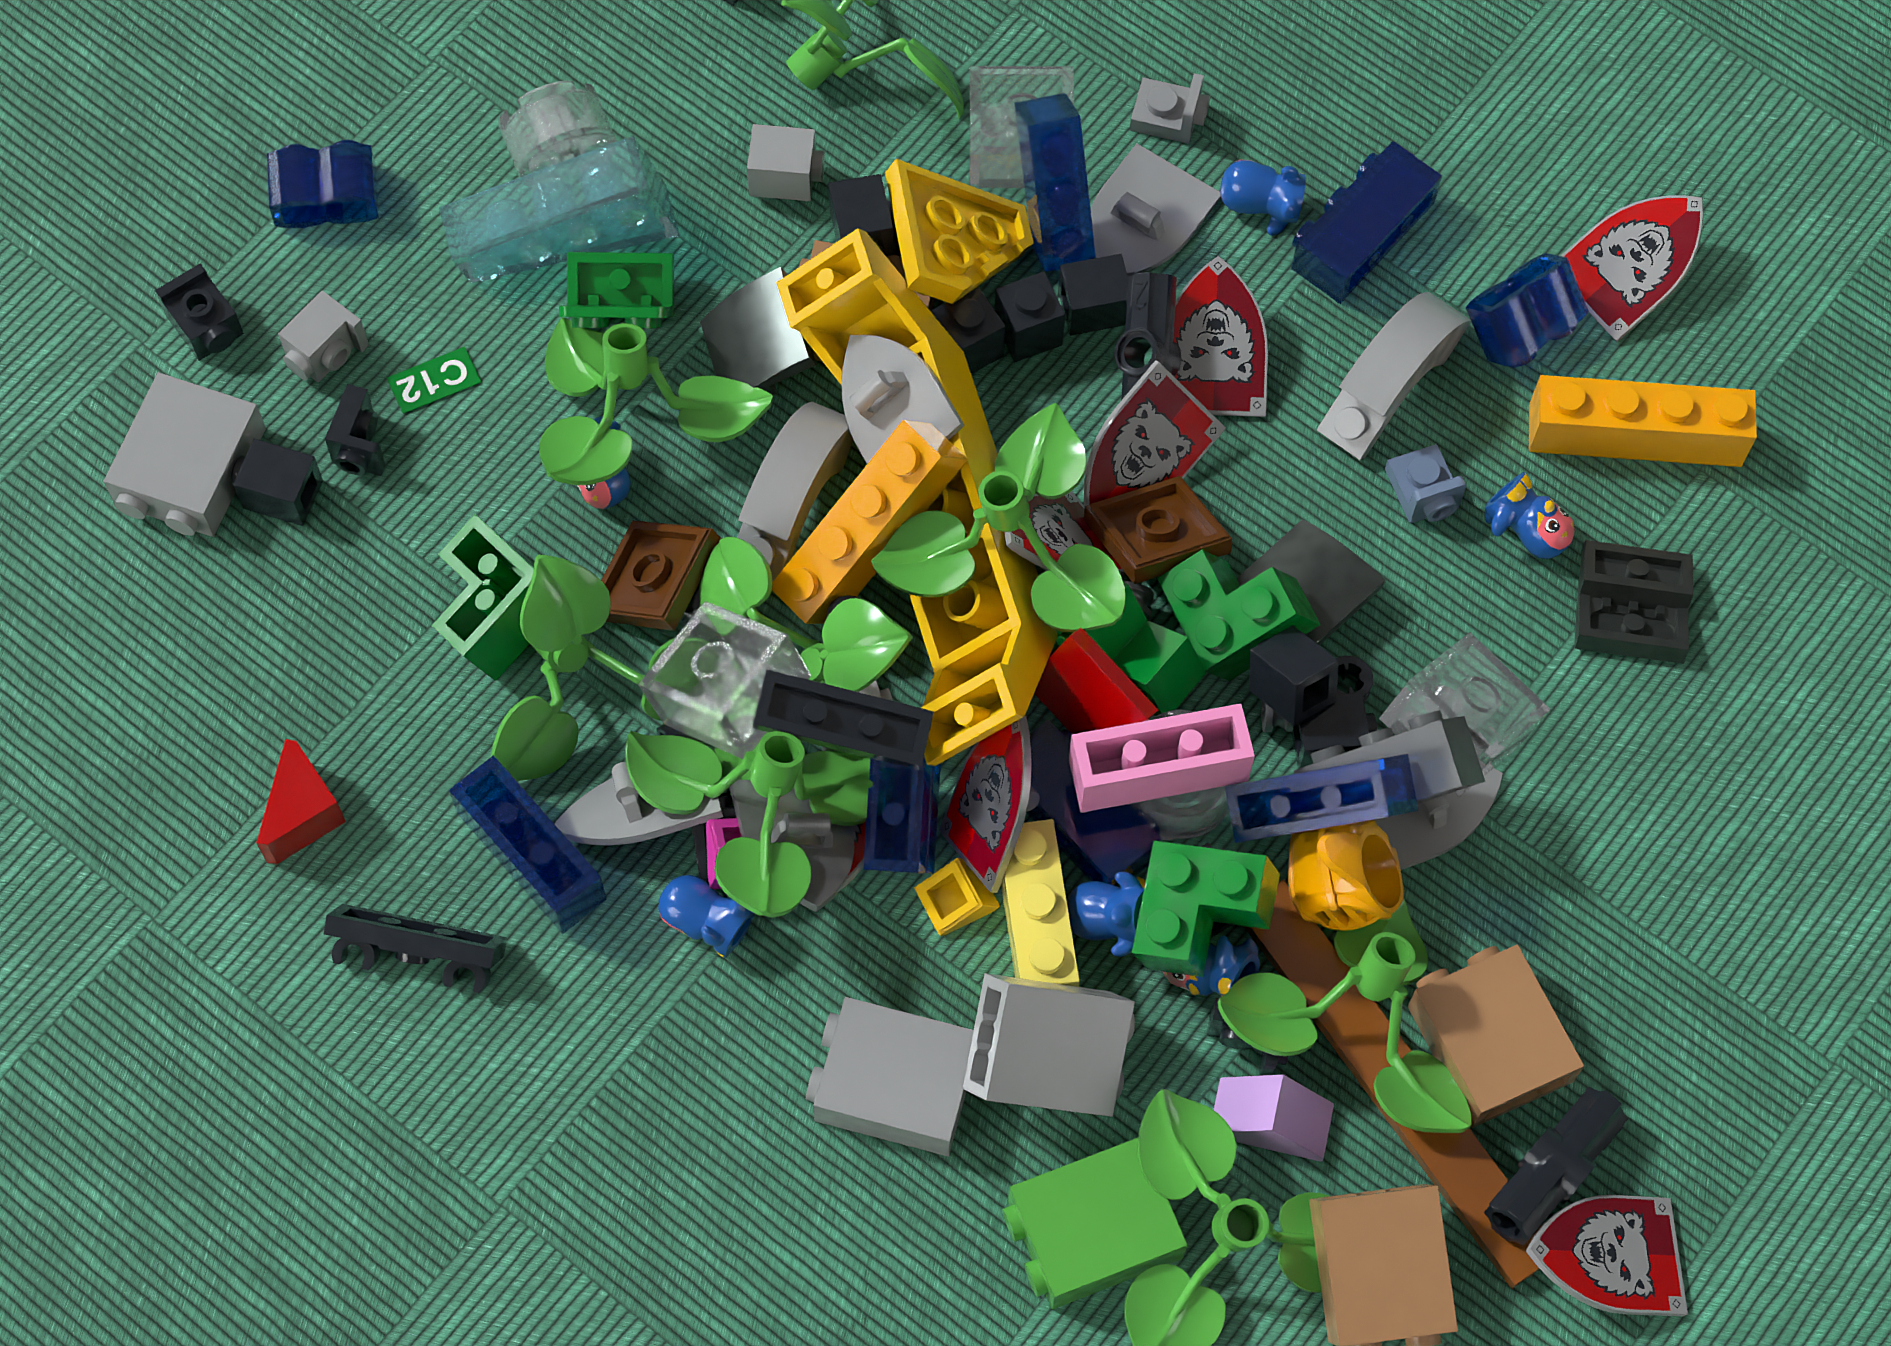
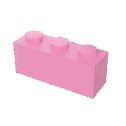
M1242 704L1072 734L1069 764L1080 812L1082 813L1248 782L1255 755Z

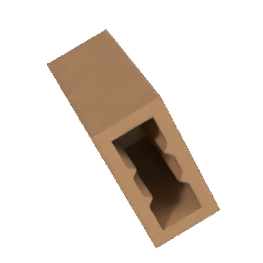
M1518 944L1501 952L1497 946L1486 948L1467 960L1469 966L1452 974H1449L1448 970L1443 968L1426 975L1416 983L1418 989L1415 990L1408 1004V1009L1433 1056L1448 1068L1453 1079L1464 1094L1471 1112V1128L1573 1083L1584 1067Z
M1420 1184L1309 1199L1329 1343L1336 1346H1382V1341L1405 1339L1406 1346H1434L1442 1343V1333L1458 1331L1438 1186Z

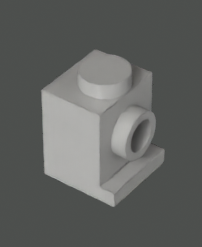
M321 291L278 333L286 354L283 357V361L287 367L299 378L307 380L311 377L318 383L330 371L339 369L347 361L354 347L363 352L369 346L361 319L324 291Z

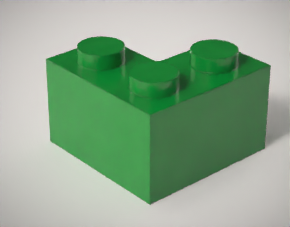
M474 514L438 553L469 585L431 626L463 657L496 681L530 644L521 632L520 612L532 579L534 566L507 540Z
M1202 549L1157 578L1205 671L1228 681L1233 680L1250 669L1251 649L1264 639L1271 638L1292 625L1304 634L1321 625L1297 578L1274 567H1270L1240 586L1228 561Z
M1124 583L1126 606L1121 620L1112 626L1093 630L1087 629L1085 631L1155 705L1158 711L1154 716L1158 718L1169 717L1204 677L1206 671L1189 638L1148 621L1131 588L1127 583ZM1056 630L1059 636L1057 638L1059 647L1074 632Z
M1153 841L1132 954L1149 970L1203 977L1214 922L1270 929L1280 873L1266 855Z

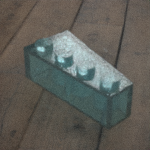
M634 135L439 207L451 259L470 283L566 262L567 252H610L680 236L666 184Z

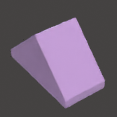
M1285 1075L1220 1078L1213 1110L1223 1117L1231 1127L1236 1142L1320 1162L1323 1161L1334 1103Z

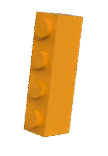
M1540 375L1529 404V452L1742 467L1757 438L1755 390Z
M903 419L772 582V591L805 624H824L827 617V609L831 602L845 595L857 597L876 573L871 560L885 547L894 532L905 521L927 511L967 462L968 458L931 423Z

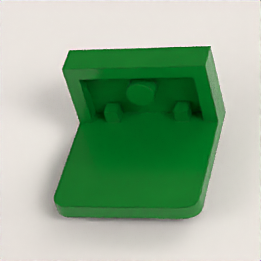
M567 252V305L559 306V317H571L572 328L609 327V317L625 318L626 324H633L640 328L662 327V318L674 317V253Z

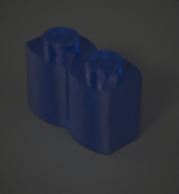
M341 140L321 149L308 148L300 144H290L279 150L267 153L269 209L274 226L281 228H307L326 222L349 224L368 222L379 218L376 164L371 145L353 140Z
M1548 253L1539 255L1513 271L1505 281L1486 289L1465 307L1487 361L1511 368L1526 365L1534 360L1537 356V351L1548 340H1558L1572 334L1577 328L1576 324L1589 312L1568 258Z

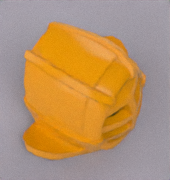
M1359 815L1354 818L1353 823L1291 834L1288 863L1289 892L1295 908L1304 920L1321 924L1325 928L1349 931L1373 924L1378 919L1387 920L1392 918V914L1400 907L1404 898L1401 869L1396 849L1390 845L1388 835L1377 825L1374 819L1365 815Z

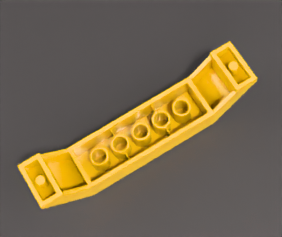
M857 228L776 282L790 328L801 333L841 386L843 364L850 335H873L896 341L911 349L928 364L965 425L949 441L968 460L927 511L940 510L957 517L965 528L967 538L975 521L973 512L982 508L978 495L980 483L987 475L995 472V461L998 453L964 352L913 290L907 289L906 280L867 232ZM988 523L984 525L978 544L968 549L974 559L976 570L973 578L964 587L942 597H921L909 594L934 671L933 679L921 707L934 711L924 753L928 765L936 766L1024 717L1058 637L1056 630L1046 625L1037 616L1033 608L1031 589L1038 577L1035 564L1006 546L1005 532L992 528Z

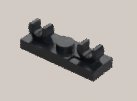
M766 669L751 728L769 733L782 731L810 744L919 770L922 766L934 711Z
M341 904L327 914L324 927V935L340 938L332 949V960L335 964H341L347 959L349 945H357L362 949L364 953L362 969L370 970L377 964L380 958V949L396 952L395 958L397 960L411 964H427L430 959L435 960L436 958L451 960L443 971L444 986L452 987L457 982L459 968L465 967L470 969L475 975L473 992L480 993L487 987L491 977L490 969L504 957L507 937L347 904Z

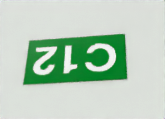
M465 346L386 378L403 414L481 383Z

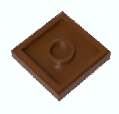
M1181 476L1084 506V521L1134 584L1163 575L1202 549L1217 557L1231 553V536Z
M633 520L601 579L607 587L611 598V608L606 622L675 631L701 581L711 551L722 538L712 528Z

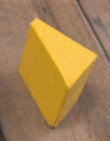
M958 857L914 887L939 936L949 934L992 913L1000 907L994 893H990L966 862Z

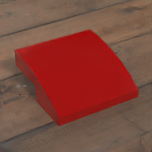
M1082 627L1071 634L1048 659L1034 692L1071 734L1148 721L1158 711L1155 705Z

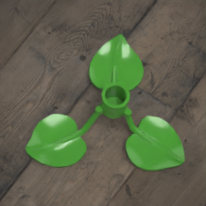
M782 0V6L804 12L822 25L818 32H815L786 60L792 73L809 89L815 90L833 72L839 78H842L851 69L893 51H901L946 93L955 105L958 119L964 114L961 89L953 73L935 53L913 37L910 41H907L905 38H899L844 62L842 56L847 52V48L839 38L847 41L852 35L850 26L843 18V15L854 0H842L837 9L833 7L831 0ZM862 0L871 8L878 2V0Z
M562 317L550 337L546 350L545 369L547 379L554 389L573 397L589 395L598 387L607 390L604 415L600 424L584 416H572L557 420L543 433L539 443V456L547 477H551L553 480L561 483L589 485L603 482L617 475L625 468L632 455V439L630 435L620 430L610 429L614 418L618 388L630 390L638 387L647 374L652 375L668 405L672 409L680 410L678 415L680 428L686 434L708 442L728 441L745 433L771 407L773 395L763 389L753 388L749 384L719 376H698L685 380L679 387V397H677L672 392L659 369L658 358L655 356L648 357L646 334L640 327L626 323L617 324L607 329L605 333L587 328H572L571 321Z
M1057 403L1045 407L1027 419L1003 444L996 457L995 472L987 475L980 483L978 495L982 508L973 512L975 521L967 538L962 522L954 515L940 510L926 511L905 521L894 532L885 547L871 560L874 570L885 581L903 592L921 597L947 596L964 587L973 578L976 566L968 549L978 544L986 523L1002 532H1012L1020 528L1024 531L1044 566L1049 569L1036 578L1031 589L1033 608L1037 616L1046 625L1064 632H1075L1080 627L1084 630L1108 627L1121 620L1126 606V592L1122 577L1115 563L1108 555L1093 546L1075 544L1068 547L1062 553L1058 562H1056L1050 556L1029 518L1030 507L1028 501L1033 499L1035 493L1046 499H1056L1065 496L1080 484L1087 468V458L1083 444Z
M725 537L720 539L719 543L711 551L702 574L699 600L702 612L708 622L722 630H734L739 628L748 616L752 622L803 647L805 650L799 657L798 671L804 679L859 692L877 680L896 661L913 637L907 630L892 621L878 606L858 598L844 600L832 610L822 629L823 644L818 640L808 639L763 616L756 607L765 602L771 594L773 585L771 570L762 553L755 546L740 538ZM741 696L736 698L728 705L718 722L714 743L715 753L722 766V778L727 776L743 761L747 751L756 754L761 738L769 733L751 728L757 702L750 697ZM750 770L738 780H750Z
M537 555L534 562L532 579L522 603L520 627L524 638L545 660L541 666V672L547 677L551 692V702L549 704L539 696H528L509 710L498 728L490 757L491 776L500 783L536 779L555 772L568 761L577 745L579 729L576 720L571 714L560 711L564 700L557 673H571L579 670L584 666L588 657L594 658L640 686H647L642 696L641 707L648 716L662 722L663 718L668 714L673 717L677 716L705 698L711 691L717 695L726 679L728 666L714 647L705 640L693 636H680L669 640L654 653L649 663V675H642L597 649L583 636V634H589L601 628L608 619L611 598L605 584L590 570L575 562L554 556Z
M630 731L625 749L627 770L637 792L653 807L672 814L687 815L696 812L702 804L704 795L709 798L719 797L750 770V781L755 791L762 797L768 798L760 841L749 837H739L728 841L718 852L714 870L719 886L732 900L757 915H765L767 917L783 916L794 910L805 897L811 880V866L801 847L790 842L771 843V835L780 797L789 793L794 787L797 799H809L812 812L828 813L832 824L842 826L862 824L874 816L878 810L893 766L892 763L842 751H818L804 755V747L800 740L792 734L782 731H774L764 735L759 742L756 754L747 751L743 761L721 781L722 766L716 753L705 744L696 740L673 735H644Z
M1404 898L1400 907L1392 914L1390 919H1378L1373 924L1354 930H1337L1334 938L1337 955L1343 963L1351 968L1346 977L1317 1004L1306 1007V998L1300 988L1290 980L1273 973H1255L1238 980L1224 996L1219 998L1217 1002L1218 1009L1225 1022L1238 1037L1260 1051L1278 1056L1297 1055L1310 1049L1317 1039L1316 1028L1310 1019L1317 1018L1324 1013L1352 985H1356L1358 991L1369 1000L1382 1001L1390 998L1392 1003L1386 1059L1391 1066L1380 1070L1374 1080V1091L1381 1108L1397 1123L1416 1131L1461 1133L1470 1128L1471 1112L1468 1102L1448 1068L1437 1058L1424 1051H1411L1402 1059L1398 1053L1402 1005L1408 994L1407 989L1403 985L1418 981L1423 976L1428 965L1425 945L1411 921Z
M1167 1089L1160 1090L1154 1096L1142 1119L1138 1138L1139 1164L1148 1184L1163 1197L1170 1200H1180L1198 1188L1205 1198L1217 1204L1219 1210L1212 1220V1233L1219 1245L1196 1270L1191 1279L1183 1269L1171 1264L1157 1265L1139 1274L1130 1285L1126 1294L1124 1304L1125 1321L1132 1346H1211L1222 1331L1226 1306L1220 1294L1200 1285L1221 1260L1228 1256L1230 1251H1245L1258 1245L1265 1237L1272 1242L1282 1243L1278 1253V1263L1286 1278L1295 1286L1305 1291L1322 1292L1309 1199L1327 1197L1329 1195L1308 1192L1298 1194L1285 1201L1279 1212V1223L1282 1232L1276 1231L1273 1224L1269 1222L1267 1212L1258 1202L1248 1198L1231 1201L1227 1194H1220L1208 1184V1182H1215L1224 1178L1231 1170L1235 1161L1237 1149L1235 1136L1225 1119L1208 1106L1183 1098Z

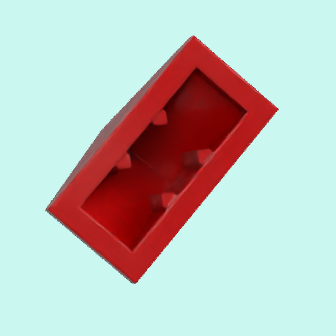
M285 739L256 842L265 861L273 864H279L346 822L337 801L297 741Z

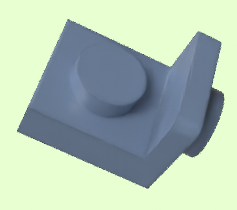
M1437 444L1387 460L1385 471L1409 523L1426 518L1431 522L1439 521L1450 516L1459 508L1466 489V483L1462 476L1452 477Z

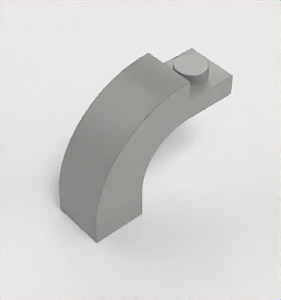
M1430 292L1420 293L1412 298L1385 324L1355 362L1339 386L1342 391L1320 423L1317 431L1359 460L1366 458L1411 389L1430 369L1444 365L1472 320Z
M812 401L801 406L779 432L757 472L738 521L743 522L738 538L749 542L762 553L769 564L772 582L791 560L803 525L816 497L829 478L843 470L853 442L845 415Z

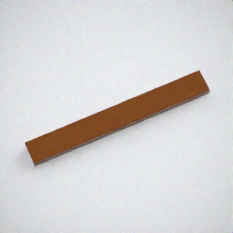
M1284 880L1278 883L1270 929L1244 926L1278 974L1300 988L1306 998V1007L1317 1004L1346 977L1350 970L1338 957L1336 949L1318 925L1312 921L1308 922L1301 917L1292 902L1289 886ZM1352 985L1324 1013L1312 1020L1433 1184L1438 1186V1191L1512 1290L1541 1270L1527 1254L1526 1250L1542 1225L1524 1246L1514 1241H1506L1491 1228V1223L1484 1214V1211L1508 1180L1470 1129L1461 1133L1416 1131L1397 1123L1381 1108L1376 1099L1374 1080L1380 1070L1391 1066L1386 1059L1389 1020L1375 1001L1365 998L1358 991L1357 986ZM1399 1035L1398 1053L1402 1059L1411 1050Z

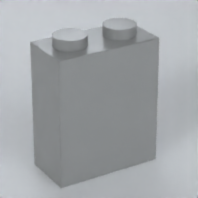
M157 372L103 481L114 502V506L125 515L136 519H144L147 515L162 520L168 527L184 535L192 536L195 532L214 537L236 492L232 485V472L235 463L241 455H247L253 439L261 440L266 430L258 406L255 403Z
M985 973L963 1089L986 1101L1113 1117L1115 1102L1120 1097L1124 1085L1122 1065L1126 1044L1131 1040L1135 1028L1133 1014L1135 1001L1109 991Z
M845 997L840 1014L830 1012L826 1022L822 1046L830 1049L824 1068L815 1066L809 1080L806 1100L814 1102V1121L949 1157L967 1093L963 1089L974 1030Z

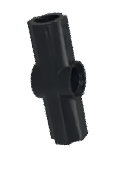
M1151 272L1134 273V275L1128 276L1125 333L1121 335L1116 343L1114 352L1115 362L1119 369L1123 371L1121 401L1155 360L1160 362L1174 377L1180 369L1182 361L1181 350L1177 343L1173 341L1177 277ZM1152 347L1151 359L1149 360L1148 364L1145 365V354L1148 351V349Z
M1588 1087L1553 1129L1549 1126L1517 1165L1519 1171L1511 1180L1507 1181L1491 1200L1488 1208L1484 1211V1214L1491 1223V1228L1506 1241H1514L1524 1246L1559 1202L1563 1205L1597 1165L1593 1161L1622 1130V1126L1628 1120L1622 1110V1103L1606 1090L1598 1091Z

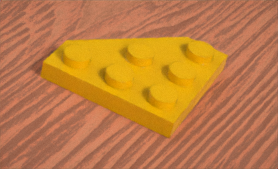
M895 159L885 171L907 289L953 304L1022 257L1032 246L1033 238L1025 205L899 159Z

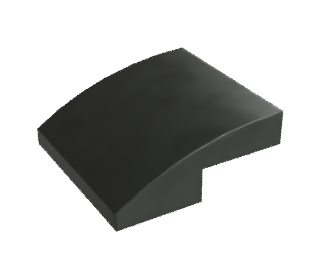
M781 267L740 288L720 302L700 321L716 376L747 383L752 388L758 387L773 396L778 394L775 383L817 365L811 346L799 331L790 328L776 283L788 275Z
M1303 519L1237 577L1240 586H1242L1270 567H1274L1297 578L1321 624L1305 635L1319 646L1380 591L1386 581L1369 564L1344 544Z
M1585 540L1582 548L1578 584L1575 649L1684 664L1689 651L1688 608L1693 597V554Z

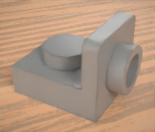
M1194 73L1190 88L1142 78L1131 117L1130 131L1189 144L1194 124L1204 126L1209 107L1210 96L1202 94L1204 75Z

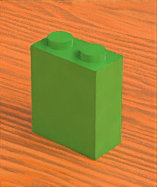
M1138 1138L1010 1186L1008 1196L1010 1206L1002 1208L1003 1216L1013 1241L1017 1242L1023 1239L1031 1257V1261L1024 1263L1030 1285L1036 1297L1046 1294L1052 1310L1135 1278L1151 1267L1171 1264L1181 1260L1187 1248V1243L1168 1199L1157 1193L1148 1184L1142 1173L1138 1157Z

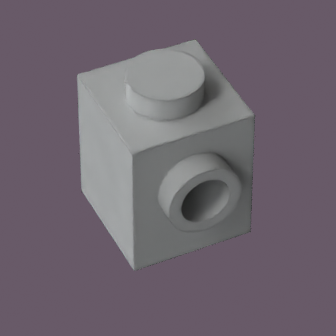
M753 124L747 163L749 196L811 201L813 181H823L825 151L816 150L815 129Z

